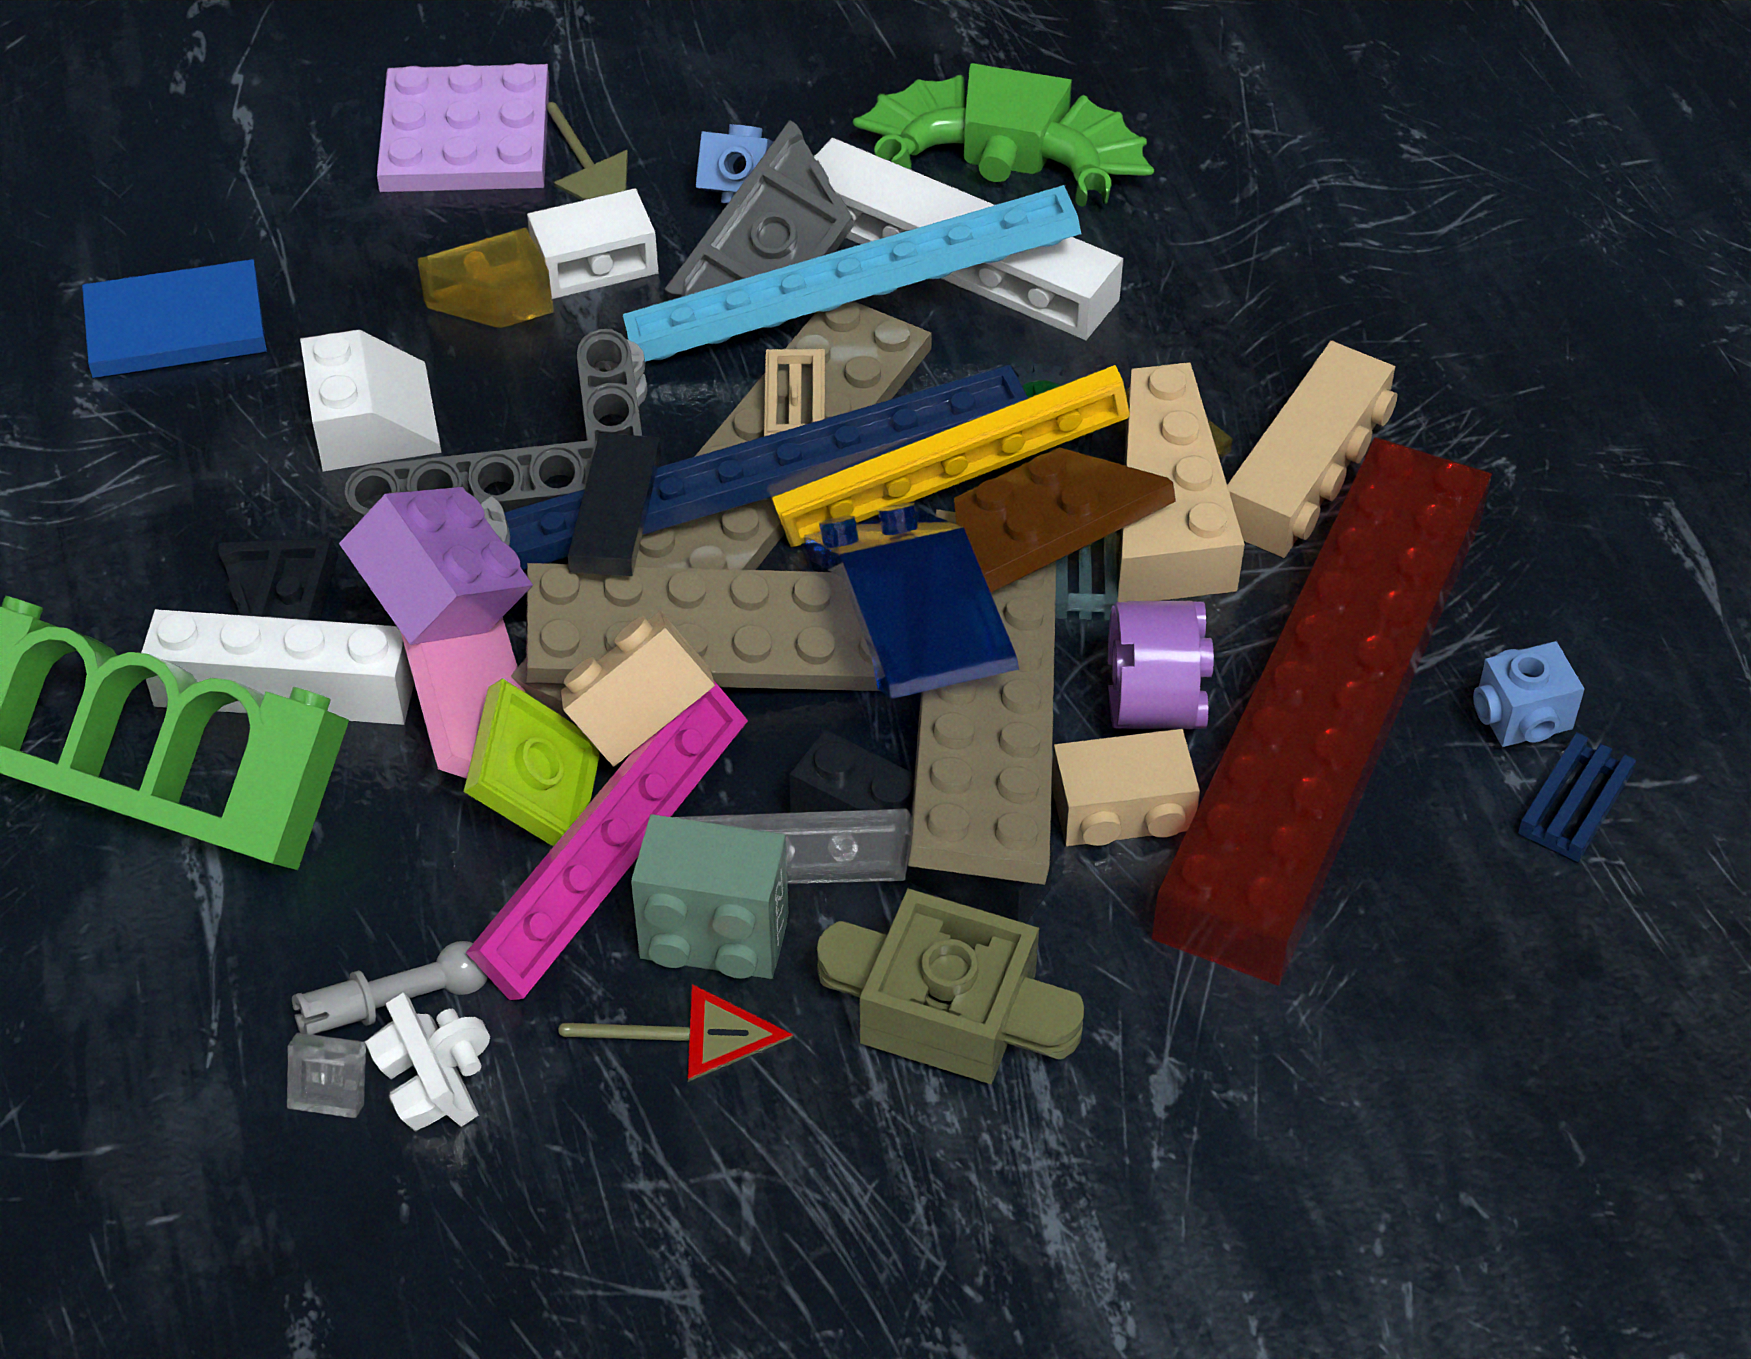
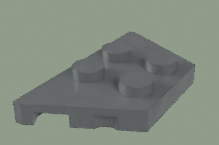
M792 121L787 123L665 288L668 299H677L834 253L854 227L853 217L840 195L836 194L831 186L829 177L819 160L814 158L803 140L802 132L797 124Z

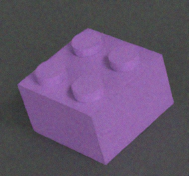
M463 487L384 494L339 543L410 645L487 633L533 586L521 569L520 560L515 551L500 540L485 519L482 505L475 497L467 493Z

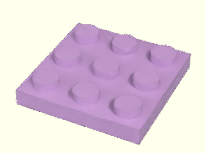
M513 64L500 66L461 65L458 67L409 66L405 68H388L377 170L379 191L544 188L547 104L549 96L548 65Z

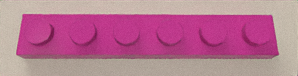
M715 681V686L629 755L466 951V954L509 1000L525 998L638 858L650 814L671 817L748 722Z

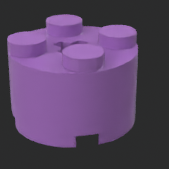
M1126 601L1115 602V606H1112L1108 634V665H1112L1113 685H1108L1113 728H1127L1128 730L1207 728L1208 697L1206 691H1200L1201 677H1212L1213 643L1211 638H1204L1206 631V609L1204 602Z

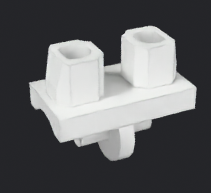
M404 992L387 1002L386 1006L393 1021L375 1033L365 1043L373 1061L377 1064L380 1071L390 1079L413 1065L416 1068L417 1076L390 1092L391 1101L401 1120L417 1131L445 1115H448L461 1127L479 1116L456 1066H459L464 1076L473 1075L481 1069L482 1065L477 1056L485 1050L490 1040V1035L483 1021L476 1017L459 1018L454 1009H447L439 1013L436 1018L440 1026L438 1029L434 1019L429 1014L416 1013L410 998Z

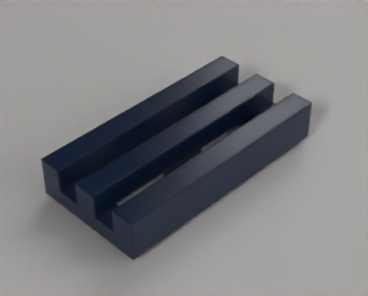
M1576 732L1523 817L1518 834L1579 863L1632 775L1636 759L1624 754L1621 761L1610 757L1612 748L1601 743L1597 750L1586 746L1588 737ZM1578 762L1586 765V768L1549 828L1545 829L1539 826ZM1600 772L1610 776L1609 781L1573 840L1562 837V834Z

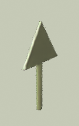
M549 102L547 104L549 114L584 167V169L553 182L554 186L582 201L626 191L628 151L625 150L594 164L556 103Z

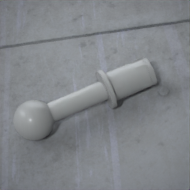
M458 941L446 946L434 963L367 982L363 973L358 970L350 973L349 981L305 994L298 993L293 995L292 1004L294 1010L300 1009L302 1012L295 1015V1019L300 1033L306 1039L313 1037L314 1034L362 1021L366 1026L374 1024L376 1020L375 1009L386 1006L387 1002L403 992L409 998L444 988L450 993L465 995L479 990L486 983L488 976L466 954V951L473 943Z

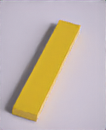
M1116 365L772 497L790 547H796L1130 417L1122 377Z

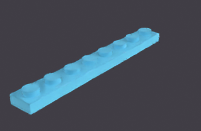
M1062 185L625 313L623 318L628 340L636 343L643 350L645 362L667 359L683 350L707 343H721L732 336L762 327H776L789 319L813 312L831 311L847 302L871 295L889 294L902 286L926 279H940L950 275L953 271L984 262H998L1005 259L1008 255L1035 247L1056 245L1063 239L1081 234L1078 215L1065 186Z

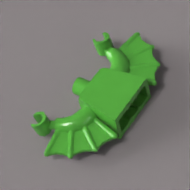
M971 63L967 103L965 102V81L961 75L937 82L918 79L907 89L899 93L880 94L877 97L878 102L870 112L853 120V124L857 128L884 135L875 145L876 156L885 160L893 158L892 163L907 169H911L910 155H917L934 145L953 143L964 144V159L969 164L979 165L981 175L993 182L1005 181L1010 176L1011 171L1029 174L1038 173L1048 158L1069 167L1077 180L1075 201L1079 206H1086L1087 190L1099 192L1102 196L1103 204L1108 202L1111 189V179L1108 174L1150 176L1154 172V168L1143 157V146L1147 143L1145 137H1139L1132 133L1125 126L1120 112L1102 109L1088 100V97L1085 95L1080 96L1070 108L1072 79Z

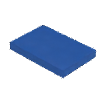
M254 259L82 285L88 364L92 378L267 351Z

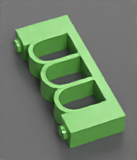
M5 596L0 607L1 774L272 864L298 870L349 719L328 711L331 702L330 698L297 687H293L290 697L286 698L267 691L264 695L255 689L227 679L209 678L197 682L195 677L188 671L150 654L128 652L117 656L112 648L97 639L39 620L43 611L42 607ZM78 651L84 659L87 672L85 688L59 763L20 751L43 683L52 665L65 654ZM158 676L165 685L168 704L166 716L140 790L99 777L122 708L131 690L143 680ZM240 701L248 713L250 722L249 740L223 816L220 817L180 804V797L208 721L222 706Z

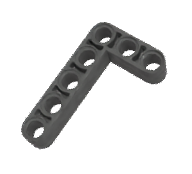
M598 329L584 336L578 345L577 362L587 441L373 464L361 467L351 474L345 487V496L354 525L356 526L370 511V509L362 506L364 501L375 495L463 487L480 504L492 496L500 503L503 511L508 512L585 489L599 433L642 436L632 354L628 341L622 334L612 329ZM604 360L618 364L615 369L607 372L597 371L592 368L597 362ZM609 414H618L626 419L616 426H605L598 422L603 416ZM555 475H565L572 479V482L563 488H551L544 484L547 479ZM494 482H506L512 486L509 491L501 495H490L484 492V489Z

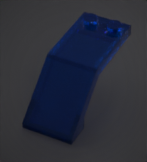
M903 503L881 508L878 510L879 519L856 524L855 516H842L819 522L820 532L804 535L808 559L843 579L872 657L877 688L891 699L1019 670L1017 655L964 527L922 510L915 511L914 503Z

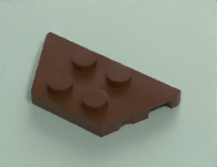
M1059 447L955 497L960 571L965 599L971 603L1176 502L1173 481L1168 477Z

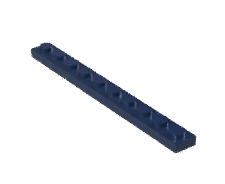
M1007 365L658 467L643 534L652 533L660 529L785 493L1028 399L1011 365ZM585 489L504 512L510 530L509 546L517 554L522 570L527 569V563L545 564L568 557Z

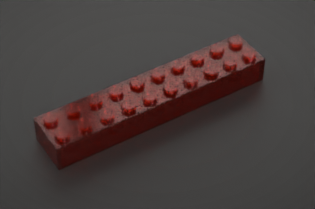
M1377 437L1374 438L1159 889L1152 940L1280 986L1479 528L1492 473Z

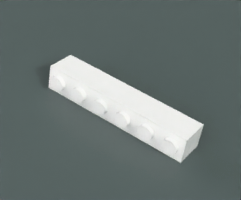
M834 138L814 157L816 160H819L829 177L831 186L836 194L840 195L853 217L854 227L846 238L859 244L994 206V204ZM1069 237L1053 246H1039L1008 255L1005 259L998 262H984L953 271L950 275L941 279L1087 340L1120 300L1123 258L1076 238Z

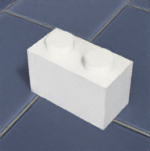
M636 188L527 214L532 256L550 299L658 274L655 230Z

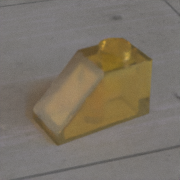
M526 227L417 259L424 302L427 308L497 328H503L554 312L549 270Z

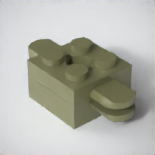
M908 888L888 935L844 921H838L826 928L819 937L817 958L820 983L827 988L860 998L861 1044L992 1085L1008 1044L1056 1059H1063L1074 1052L1081 1042L1084 1005L1081 996L1076 992L1034 980L1037 964L1038 927ZM931 996L939 1000L952 1002V1004L940 1003L934 1000Z

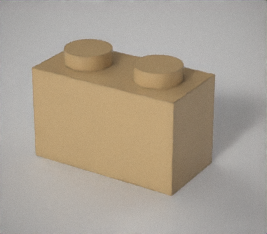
M661 610L648 621L644 616L633 620L616 636L614 643L617 645L598 661L594 657L582 661L564 679L566 687L561 690L563 710L613 767L715 686L710 667Z
M1183 729L1054 744L1051 787L1065 846L1082 844L1099 846L1109 844L1115 840L1145 836L1170 837L1179 832L1193 831L1195 829L1200 790Z

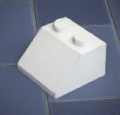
M361 330L300 339L312 422L323 472L441 453L424 361Z

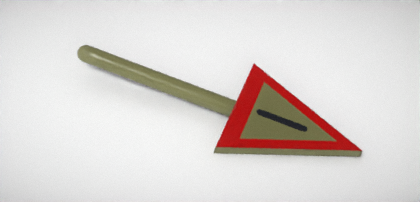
M693 984L690 1027L562 1023L558 1028L559 1034L563 1037L690 1041L688 1082L794 1038L793 1034Z

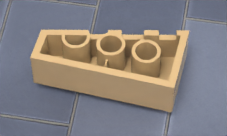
M1191 363L1132 369L1128 400L1130 417L1126 420L1124 465L1168 477L1174 484L1176 502L1121 528L1117 602L1162 601L1236 592L1245 544Z

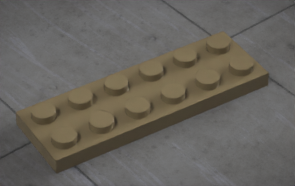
M527 563V577L533 586L526 592V682L564 683L566 676L582 661L590 657H594L598 661L617 645L614 643L616 636L629 623L642 616L648 621L661 610L707 663L713 680L719 687L907 692L909 688L911 669L902 574L635 566L633 576L573 573L569 572V564Z

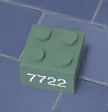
M650 814L631 880L640 959L652 960L659 965L669 968L690 966L716 970L734 978L755 976L773 979L789 914L786 835Z

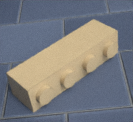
M1330 341L1227 485L1245 542L1285 558L1298 538L1306 540L1311 535L1320 514V505L1325 499L1333 501L1337 497L1346 477L1347 466L1351 461L1359 463L1369 447L1373 428L1376 424L1384 426L1393 413L1398 397L1397 393L1391 391L1395 366Z

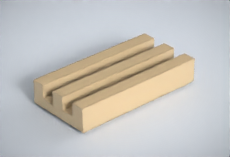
M825 349L766 350L764 436L805 425L801 424L802 364H813L812 422L825 419ZM778 364H790L789 424H777Z

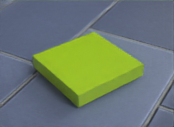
M502 678L488 687L464 792L554 847L590 804L600 751L577 725Z

